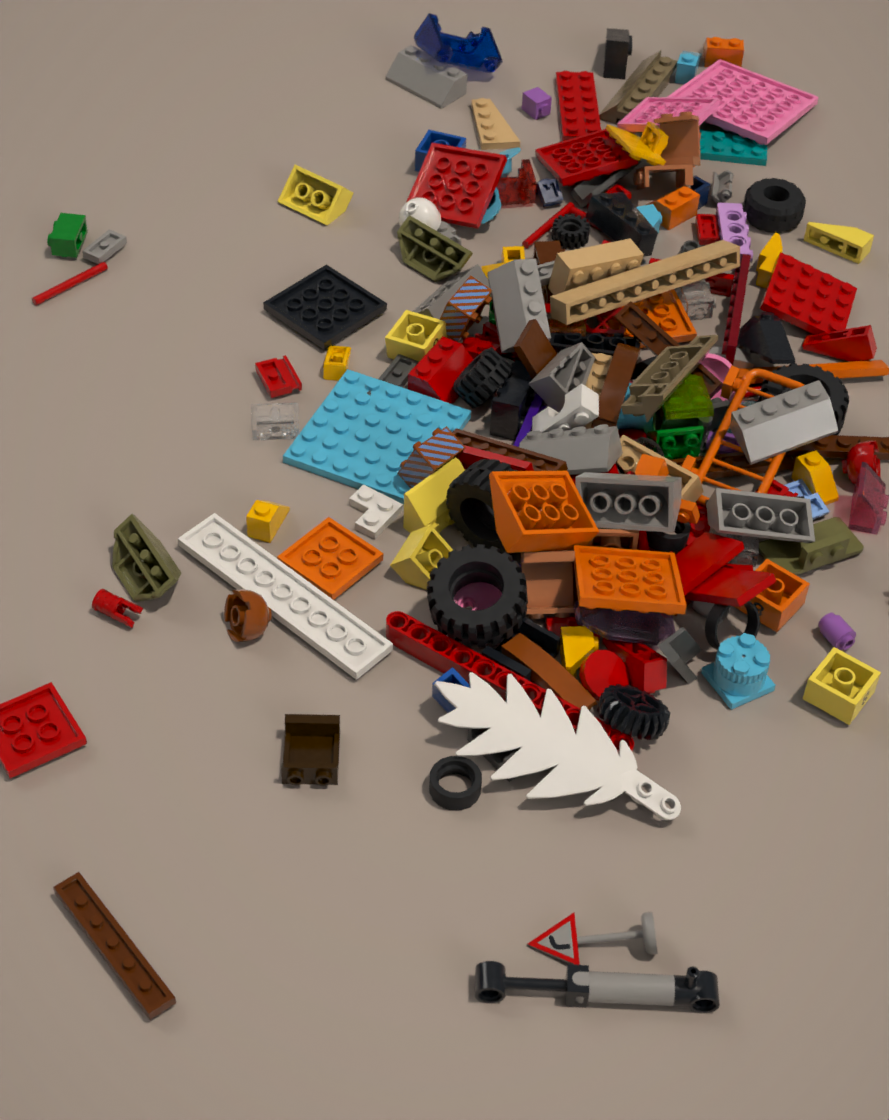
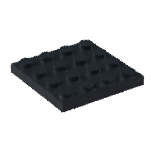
M327 264L263 302L264 310L324 350L387 310L386 302Z

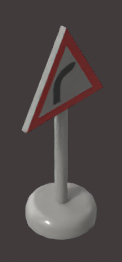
M574 912L529 942L527 946L572 965H580L578 944L643 938L646 953L650 955L657 954L653 913L645 912L642 914V930L577 937Z

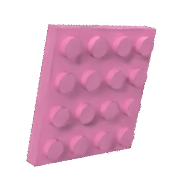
M646 97L617 123V127L631 133L643 132L648 121L654 123V119L661 118V114H673V117L680 116V112H692V115L699 116L700 126L720 106L719 98Z

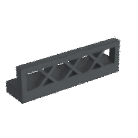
M638 160V164L632 165L628 169H619L608 175L602 174L595 176L591 180H585L575 187L570 194L580 207L584 208L590 202L592 195H600L629 174L642 161Z

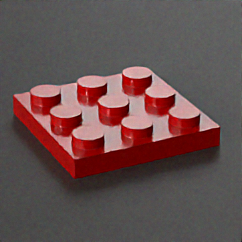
M52 682L0 704V763L10 779L87 744L85 735Z

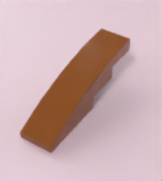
M519 633L501 646L502 654L532 670L531 680L545 690L551 689L556 696L580 709L582 706H586L590 710L596 705V700L573 675L540 646L523 634Z

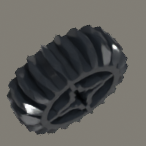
M616 684V686L609 685L608 688L604 689L599 698L597 708L599 717L604 720L605 724L611 725L612 729L620 731L621 734L624 733L630 737H637L639 740L643 738L646 740L658 739L659 736H662L668 727L671 714L668 711V707L661 700L656 699L654 695L641 691L637 687L632 688L628 685L622 686L620 684Z

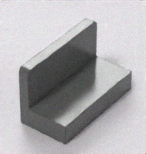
M681 627L659 644L658 647L674 668L690 684L697 677L686 663L699 654L702 649L687 630Z

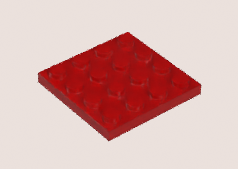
M606 129L535 149L536 158L562 186H572L575 182L591 180L595 176L608 175L613 171L628 169L632 165L638 164V160L629 156L630 153L623 150V146L616 143V139L609 136L610 133Z
M432 143L406 202L414 198L428 199L441 214V221L479 229L506 165V155Z
M780 252L760 309L765 312H772L778 318L812 334L846 329L857 288L850 283L843 282L828 273H824L809 264H805L790 255Z

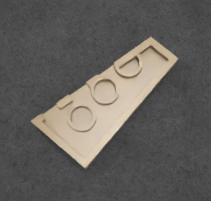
M472 99L471 108L481 150L520 148V140L491 99Z

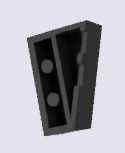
M607 28L603 78L625 80L628 55H632L633 45L629 30Z

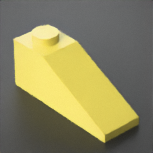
M808 222L803 241L859 264L870 253L874 235L856 227Z

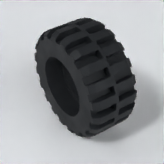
M797 363L790 364L788 367L784 365L772 371L804 385L819 380L830 397L838 426V433L833 435L840 433L848 409L849 396L845 385H842L843 383L838 377H834L833 373L828 370H822V367H812L804 363L802 365H797ZM764 379L760 391L777 396L792 389ZM759 396L758 402L766 400L767 398Z
M495 459L476 461L454 479L447 490L446 505L447 509L450 510L449 516L451 520L455 522L454 526L458 531H461L466 541L473 543L472 546L477 548V544L485 545L487 549H490L491 546L499 548L500 553L503 554L506 550L496 532L489 474L492 471L518 470H513L510 468L511 465L500 463L499 460Z
M477 544V548H470V545L463 546L461 551L457 552L455 549L449 552L447 559L442 557L437 562L438 569H432L430 581L427 582L429 610L434 625H437L438 631L444 635L448 634V637L457 642L461 641L464 646L471 648L472 644L478 645V648H486L485 644L492 643L494 646L501 643V638H510L513 635V628L515 630L520 628L522 618L526 617L527 613L525 574L522 573L519 563L512 561V556L507 552L501 554L499 548L491 546L490 549H487L485 545ZM475 582L491 584L502 593L500 599L493 606L483 610H468L459 606L453 600L456 593L462 587Z

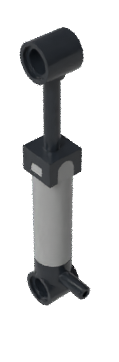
M484 961L477 964L475 968V998L483 1003L501 1002L505 998V989L565 992V1007L587 1008L588 1002L682 1006L689 1007L692 1011L698 1013L714 1012L720 1007L717 975L710 971H699L694 966L689 967L686 976L597 972L589 971V965L567 964L565 979L506 977L505 966L496 961Z

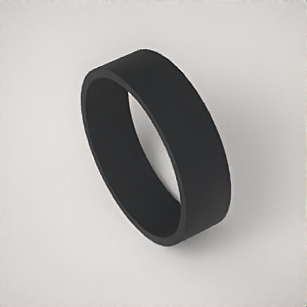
M748 601L744 604L748 617L744 633L754 635L756 638L760 626V617L755 605ZM715 604L706 619V639L716 650L720 647L717 638L718 624L724 612L731 607L728 605Z

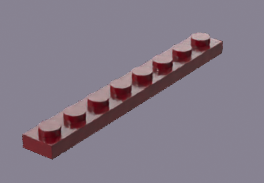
M742 254L740 267L735 269L721 355H726L725 359L732 365L734 364L751 258V255Z

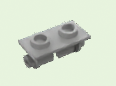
M729 170L719 175L715 171L713 172L711 197L715 203H726L732 197L731 183L733 173Z

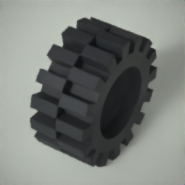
M564 214V217L560 215L553 222L552 240H559L563 249H567V247H570V250H574V247L580 249L581 246L584 247L588 243L590 223L587 222L586 218L582 219L580 215L575 217V214H571V216Z

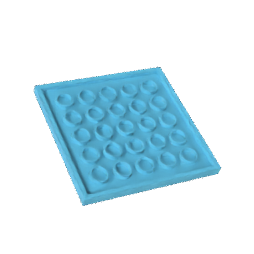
M347 369L283 455V463L359 489L364 484L404 505V493L411 488L397 473L401 469L400 464L407 460L413 452V445L418 441L423 443L433 436L432 432L437 428L442 430L447 426L451 432L456 428L463 430L471 418V410Z

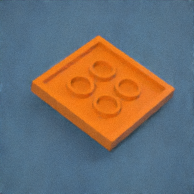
M328 517L278 555L277 559L334 600L383 561L384 553Z

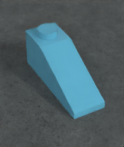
M689 51L680 53L675 83L686 84L696 77L701 53Z

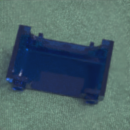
M429 13L414 34V41L417 47L438 62L485 73L494 72L503 62L491 29L487 27H482L481 32L478 34L470 31L467 37L463 38L440 32L442 29L440 24H438L437 15Z

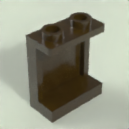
M285 714V741L283 763L281 766L282 784L338 785L340 715Z

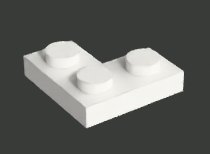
M364 484L349 498L350 506L364 512L355 522V530L374 540L403 511L402 503Z

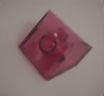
M865 462L861 463L853 491L848 528L877 535L880 525L884 526L886 522L887 512L883 511V509L887 508L889 495L885 494L886 484Z

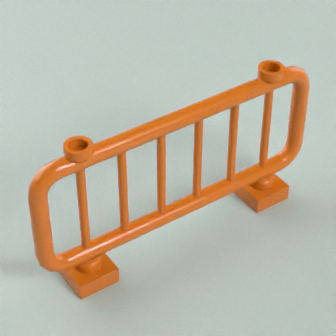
M731 365L722 384L721 397L730 399L733 391L736 393L699 469L695 468L696 458L689 455L686 456L682 467L698 475L701 484L704 481L723 489L739 490L705 477L711 464L714 463L762 481L757 493L767 494L786 452L764 460L770 462L764 477L717 460L715 456L720 445L743 452L740 446L723 439L730 427L731 412L746 407L741 405L746 392L748 391L767 399L774 397L749 387L754 378H762L792 390L802 387L804 384L759 368L748 371L743 379L738 378L740 368ZM701 495L696 502L705 506V500H709V497Z

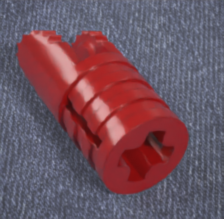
M100 589L92 601L93 610L100 611V613L106 614L131 628L135 623L131 618L123 616L125 609L127 608L137 614H141L143 610L142 607L122 597L113 595V593L105 589Z

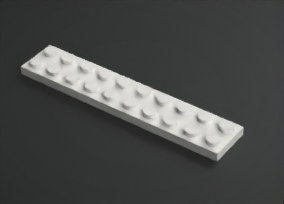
M216 513L178 538V545L234 588L237 590H251L260 594L268 607H270L272 616L356 680L393 651V643Z

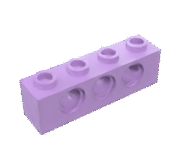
M717 203L715 214L717 215L720 241L725 240L740 246V262L742 254L751 255L750 262H752L753 250H750L749 226L746 224V212H743L742 203Z

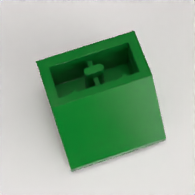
M703 426L650 431L647 433V448L669 460L686 458L687 455L699 457L704 428Z

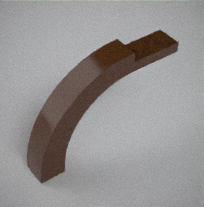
M618 343L600 394L599 417L592 421L591 428L602 424H607L608 427L617 425L622 409L621 405L624 403L641 352L640 348Z

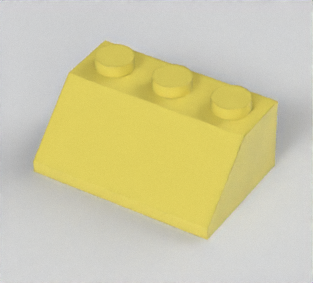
M294 164L277 202L325 225H329L346 211L354 193L343 186Z
M455 457L404 493L403 528L409 533L430 524L440 533L447 526L455 523L449 516L450 510L447 509L446 496L451 482L465 471L459 459Z

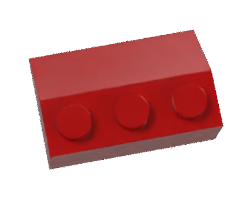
M442 336L408 373V390L453 404L459 398V395L452 390L454 382L474 359L463 344Z

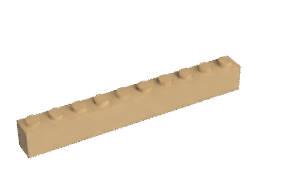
M721 240L550 296L551 317L568 325L625 306L630 301L634 303L740 267V246Z

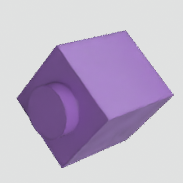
M539 87L523 92L522 110L535 120L550 115L552 97Z

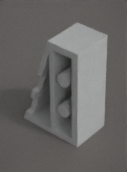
M582 342L561 350L529 385L548 406L560 412L565 403V395L581 383L586 385L595 357Z

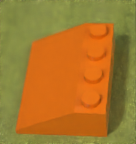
M492 471L489 474L496 532L507 553L573 550L574 545L586 546L599 533L568 471Z

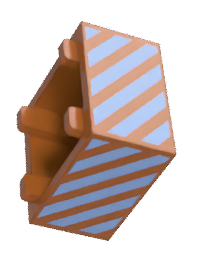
M471 275L447 302L440 320L446 322L447 336L456 342H459L461 338L465 340L468 337L469 333L467 331L475 322L480 323L483 318L481 313L485 305H488L492 300L490 295L493 290Z
M447 426L442 430L439 428L432 432L433 436L425 442L421 443L418 441L413 445L414 450L409 458L400 464L401 469L397 474L410 488L416 486L455 457L458 459L466 447Z

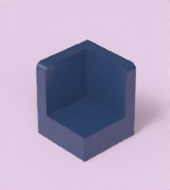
M694 176L693 185L690 188L700 195L698 209L707 204L710 183Z

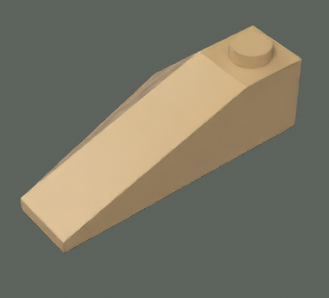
M622 435L620 442L623 453L616 463L625 474L629 471H636L642 454L663 458L669 470L668 476L682 477L681 499L696 502L704 491L698 475Z

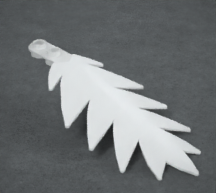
M473 672L469 673L470 688L453 683L435 682V686L445 699L456 708L438 719L439 723L458 728L488 729L455 753L457 757L480 756L520 748L491 775L490 779L492 781L537 773L556 766L526 795V798H555L589 792L600 788L584 801L585 806L613 800L624 792L634 802L642 804L654 812L661 820H673L680 814L681 804L677 797L637 770L636 759L626 741H620L618 754L611 739L586 706L581 707L575 734L569 717L551 689L546 690L541 716H539L527 693L512 674L507 675L506 702L487 682ZM641 787H644L648 793H645ZM665 803H667L671 807V809L667 808Z

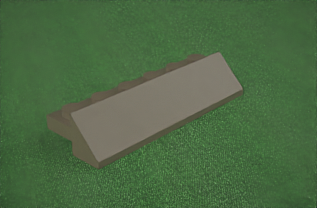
M661 50L643 60L599 114L600 119L616 124L619 119H623L646 97H659L669 84L670 76L676 70L678 61L672 60L669 57H662Z
M718 335L696 336L689 345L666 347L629 386L631 396L621 405L623 415L633 414V416H642L645 414L646 421L648 422L704 360L718 341Z

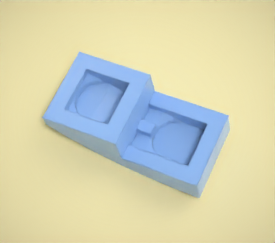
M802 479L784 485L793 494L795 492L798 493V497L804 496L805 499H810L812 519L827 515L830 512L819 494H812Z

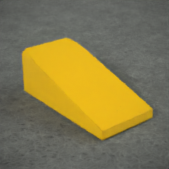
M330 346L328 348L323 368V378L325 380H340L349 366L350 347Z

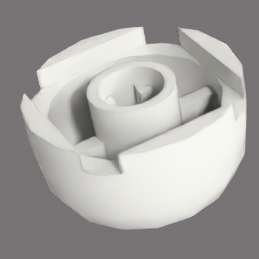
M425 198L409 200L402 206L399 212L400 227L409 215L436 231L441 224V214L431 201Z

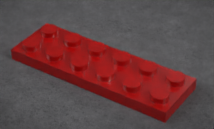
M556 72L562 140L566 141L600 131L601 124L593 72Z

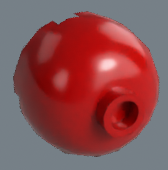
M876 440L860 442L854 445L849 450L847 459L842 460L843 473L848 474L850 481L860 488H879L881 468L880 459L874 454V452H879Z

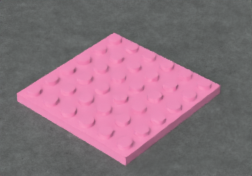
M721 59L668 96L719 98L720 106L705 122L717 125L725 131L737 133L740 137L755 140L756 143L767 145L817 105L819 99L818 96Z

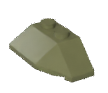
M410 215L397 231L403 262L434 282L461 271L473 254L470 250Z
M131 514L114 530L115 543L112 567L134 601L139 602L160 598L178 581L181 571L161 541L134 514Z

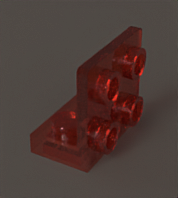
M530 159L521 160V168H518V177L499 179L496 187L499 192L501 206L535 203L537 182Z

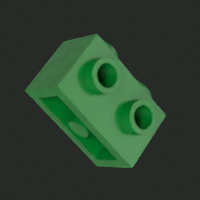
M60 213L57 221H54L53 231L51 234L49 233L47 239L48 246H51L52 255L77 258L88 233L85 215Z

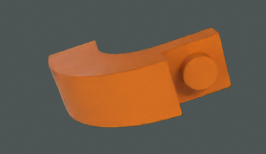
M646 454L641 455L635 471V475L668 476L669 474L665 459ZM681 499L677 521L697 524L700 514L696 502Z

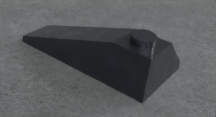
M762 312L761 315H754L739 329L737 348L741 349L744 346L747 353L758 354V358L771 364H795V357L782 322L774 313Z

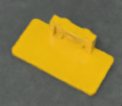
M648 121L642 136L607 124L606 130L610 133L609 136L616 139V143L622 145V149L629 152L631 158L639 161L643 158L653 166H658V164L665 165L666 161L660 155L666 148L669 137L656 124Z

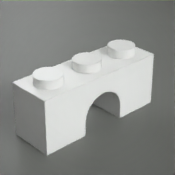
M581 383L565 395V403L560 412L548 406L532 418V431L540 430L543 433L557 428H562L563 431L587 425L599 417V394Z

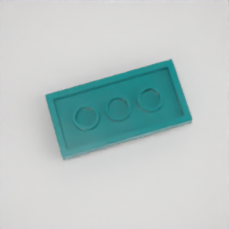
M699 129L701 133V160L766 166L767 145L758 144L755 140L740 137L738 134H728L720 131L708 132Z

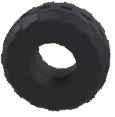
M765 178L756 181L747 189L743 202V212H746V219L749 223L759 230L769 233L787 232L800 224L805 211L806 198L801 189L792 182L790 183L784 179Z

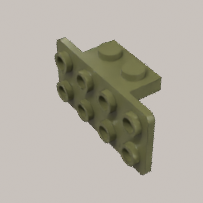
M833 517L813 524L815 542L813 543L768 539L759 542L757 550L765 560L769 559L789 572L798 575L862 553L864 546L841 518Z

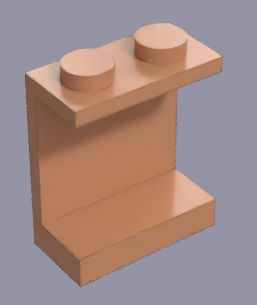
M680 112V116L673 117V114H661V118L654 119V123L660 124V129L669 137L667 146L661 153V157L666 161L665 165L693 164V166H701L699 116L692 115V112Z
M693 164L644 166L636 170V173L633 175L634 185H637V190H642L649 187V173L675 172L676 188L689 187L693 185Z
M575 551L521 552V570L525 574L528 603L526 614H529V619H542L544 614H554V617L567 618L570 617V613H576V607L573 606L572 561H575Z

